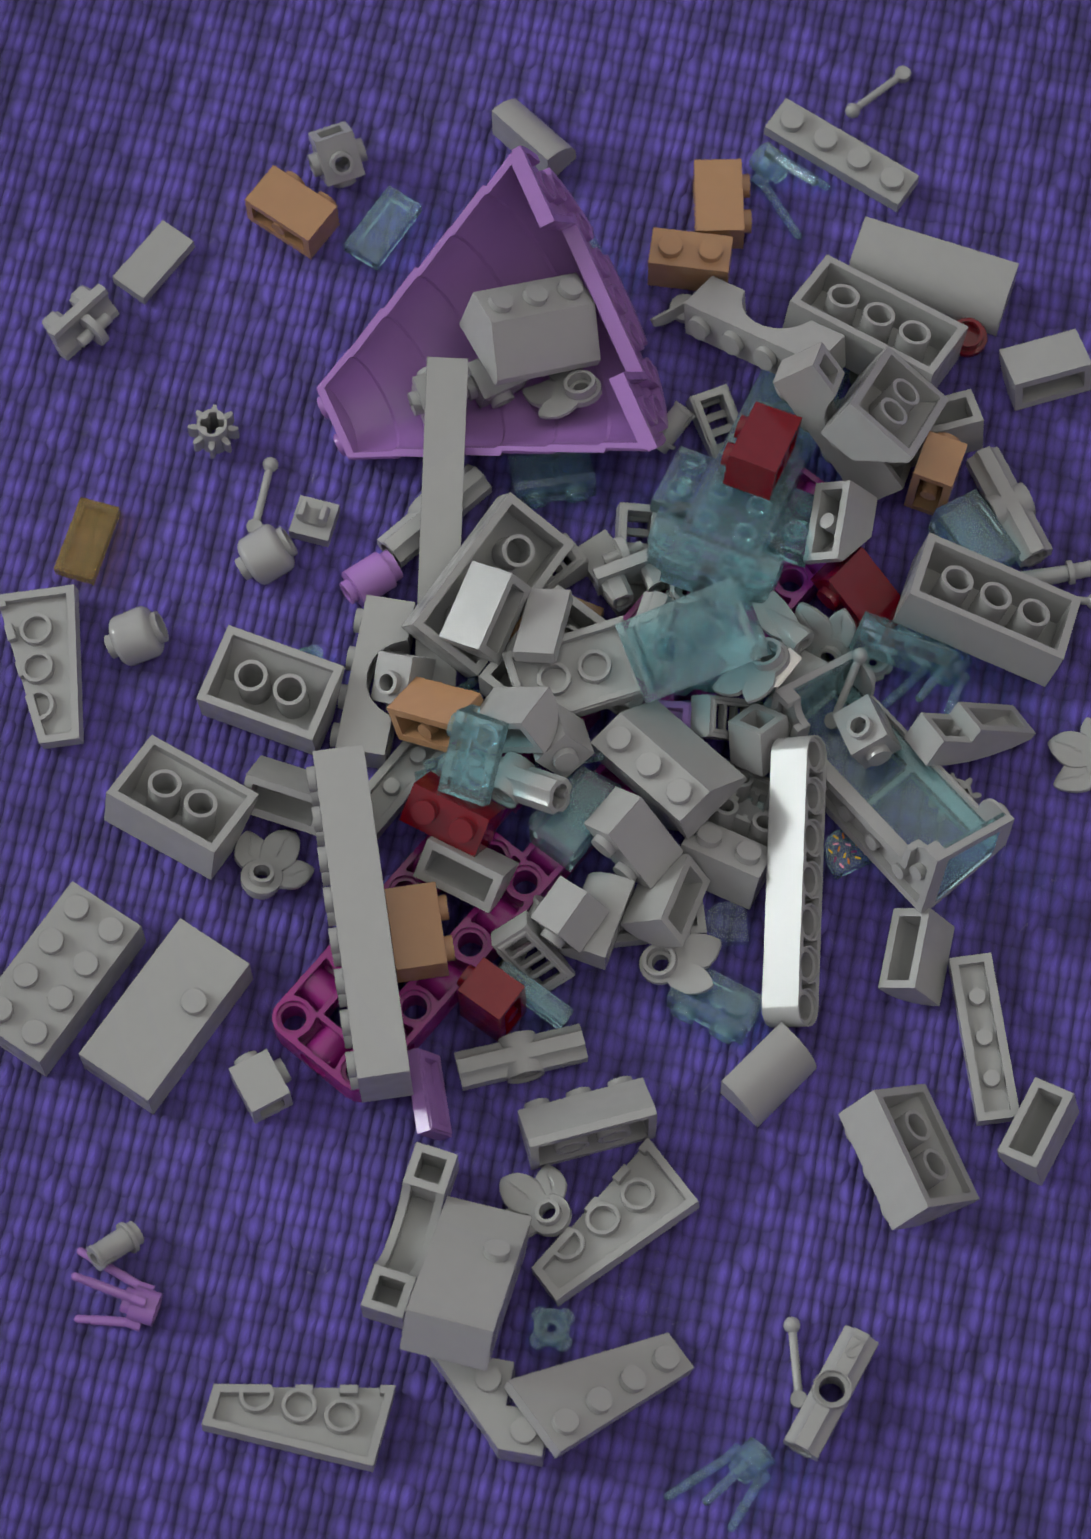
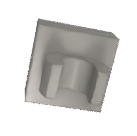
M300 495L289 528L290 538L329 547L340 514V505Z

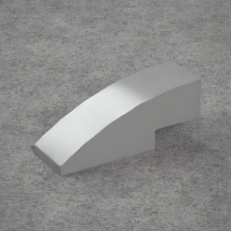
M957 702L950 714L921 712L905 734L904 739L926 766H945L970 762L1011 749L1031 740L1036 732L1013 705Z

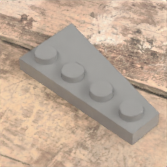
M72 584L0 594V611L5 623V632L8 641L11 643L16 660V669L23 683L26 702L39 744L43 749L84 744L79 590Z
M648 1137L638 1147L639 1152L627 1165L623 1164L612 1177L613 1181L598 1198L595 1196L584 1208L585 1212L572 1227L568 1226L531 1267L534 1276L557 1306L566 1302L700 1208L697 1198Z
M665 1333L509 1379L503 1388L556 1459L688 1376L694 1369V1366L671 1335Z
M214 1384L201 1424L202 1431L374 1472L395 1397L396 1385H380V1388H358V1385H340V1388H313V1384H295V1388L272 1387L271 1384Z

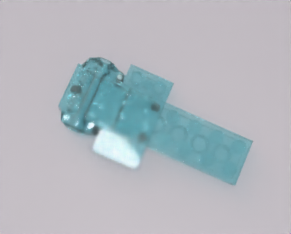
M763 369L716 459L680 446L652 498L649 510L657 513V516L648 536L646 554L647 561L661 571L659 581L689 591L698 599H710L737 610L741 602L764 603L776 588L785 561L805 568L810 552L806 541L814 495L795 488L817 445L809 432H805L800 426L796 447L770 501L723 484L726 467L720 465L721 458L727 443H735L737 440L734 438V433L742 414L749 416L757 401L796 415L788 403L780 399L775 390L773 381L776 374ZM842 369L845 374L834 398L835 407L848 383L849 370Z

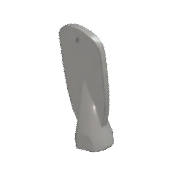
M751 569L741 570L735 575L729 586L728 596L731 604L760 630L772 638L781 641L787 648L793 649L798 655L812 643L815 634L808 627L798 622L795 614L786 602Z

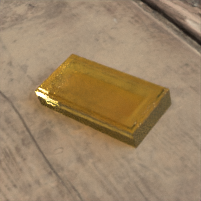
M80 497L54 567L56 575L92 585L95 584L121 514L119 507Z

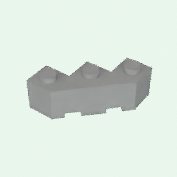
M429 1357L499 1459L543 1467L546 1445L519 1408L509 1406L511 1397L503 1388L509 1379L515 1378L514 1362L491 1358L487 1371Z

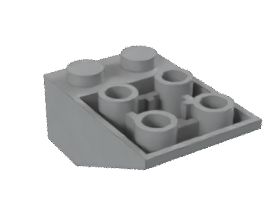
M733 765L747 780L689 839L685 838L683 840L681 849L684 851L682 854H689L709 878L710 883L706 890L707 892L750 910L766 881L770 778L766 776L761 777Z

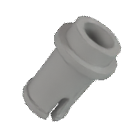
M678 401L674 402L673 407L667 413L668 428L661 431L666 441L657 449L664 454L669 449L674 450L676 448L674 445L676 440L691 421L697 417Z
M129 1221L126 1224L119 1222L116 1225L115 1231L93 1245L86 1247L88 1251L86 1253L94 1267L102 1271L128 1252L134 1254L138 1252L140 1245L144 1243V1237L133 1221Z

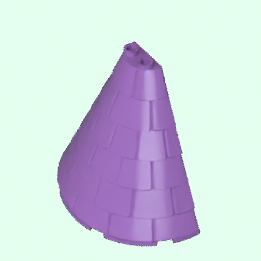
M521 145L512 149V153L509 154L489 183L482 185L418 268L414 267L386 306L378 311L352 347L345 352L317 386L319 394L317 398L318 407L323 416L331 420L336 434L333 436L336 447L349 460L423 457L424 423L420 415H414L407 393L412 390V377L417 376V372L427 366V357L468 358V362L478 358L459 325L473 292L572 273L578 274L595 303L601 360L598 365L583 369L592 372L599 379L602 387L600 398L592 405L576 408L569 415L559 419L539 418L540 408L531 405L523 396L522 390L513 394L514 400L496 409H493L491 404L480 409L475 399L470 401L467 398L465 455L501 456L505 453L555 454L556 452L605 453L608 451L650 452L665 443L666 438L661 431L668 428V419L663 389L657 368L649 358H643L640 351L644 350V346L648 342L631 300L608 254L603 255L598 247L593 248L589 241L594 239L593 227L573 196L550 167L540 171L535 167L540 161L538 155L530 149ZM549 375L528 379L524 388L549 380Z

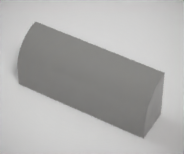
M865 216L849 266L956 321L962 318L976 319L984 326L988 334L996 336L1016 281L1019 263Z

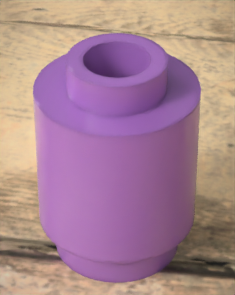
M385 550L380 554L373 552L342 572L344 581L339 583L344 596L351 604L358 602L359 605L364 607L366 595L381 597L397 587V581L403 578V573L389 551Z

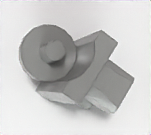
M99 283L93 289L81 285L71 294L69 301L73 307L64 315L58 311H52L42 320V325L58 353L67 361L92 340L100 346H104L109 341V336L104 329L119 315V312L110 301L107 289Z
M621 535L614 537L613 545L615 550L603 554L602 559L605 565L593 569L595 577L593 586L597 595L604 594L614 609L633 601V592L629 585L631 583L643 580L648 592H653L654 590L661 592L669 588L667 552L663 543L644 550L641 541L627 545Z

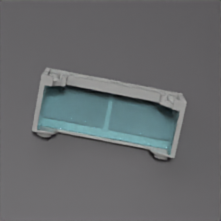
M850 651L775 690L770 709L787 715L788 737L818 735L822 738L827 750L826 814L921 914L928 908L934 907L1006 845L1015 819L1002 803L994 799H985L978 805L942 766H926L904 739L908 731L873 696L876 677L872 668L866 663H861L844 707L869 694L883 708L902 749L893 753L891 758L885 763L871 766L867 769L850 755L839 729H830L824 724L826 714L834 710L854 661L852 659L853 651Z

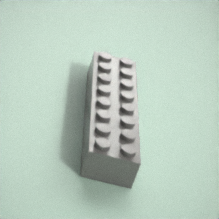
M364 745L312 751L314 766L306 767L318 845L317 852L323 886H329L323 887L329 927L336 926L328 928L331 953L333 955L334 967L342 966V968L334 969L336 990L340 1008L348 1007V1009L339 1010L345 1049L353 1048V1051L345 1052L351 1090H360L362 1103L412 1096L413 1088Z

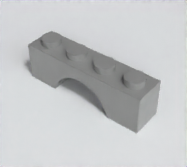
M711 276L684 302L686 334L724 350L730 355L748 361L763 370L776 374L783 359L820 342L824 343L842 369L846 366L845 335L812 320L791 328H772L758 324L746 314L745 290L714 276Z
M820 342L783 359L773 381L775 390L780 399L788 403L796 416L802 417V429L805 432H809L820 447L823 458L834 466L842 480L853 481L876 496L878 500L902 490L911 468L910 463L852 461L843 452L832 447L828 439L821 434L836 410L834 398L845 374L824 343Z
M366 595L364 609L357 608L355 613L353 631L358 633L356 647L349 646L346 670L351 672L348 685L341 684L338 708L343 709L340 723L334 722L332 725L330 747L339 748L363 744L367 767L379 769L390 756L395 730L390 715L381 710L369 695L370 686L375 675L379 650L411 653L414 637L401 626L415 609L416 603L373 595Z
M416 1142L402 1182L399 1204L391 1231L380 1258L374 1264L360 1305L364 1318L403 1329L405 1311L444 1203L447 1196L451 1195L459 1171L458 1154Z

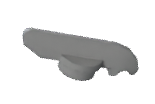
M680 294L673 298L670 303V309L650 319L653 326H663L674 320L685 323L684 302L691 295Z

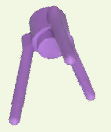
M82 1247L78 1248L77 1254L91 1263L86 1253L88 1251ZM113 1264L108 1265L104 1271L131 1287H127L124 1290L77 1272L72 1273V1280L122 1299L119 1311L127 1314L126 1317L76 1315L74 1317L76 1323L126 1327L138 1332L142 1324L150 1327L153 1326L163 1298V1293L154 1291V1285L138 1280Z

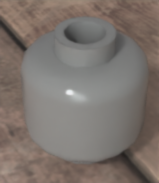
M264 524L238 541L237 550L240 557L234 561L240 573L247 581L254 578L258 583L268 585L294 568V556L298 554V551L282 526L276 529L270 524Z
M144 606L135 607L112 617L108 624L109 634L104 636V642L110 656L113 659L119 657L124 664L129 666H136L160 656L164 650V643L169 640L168 631L158 611L151 612Z

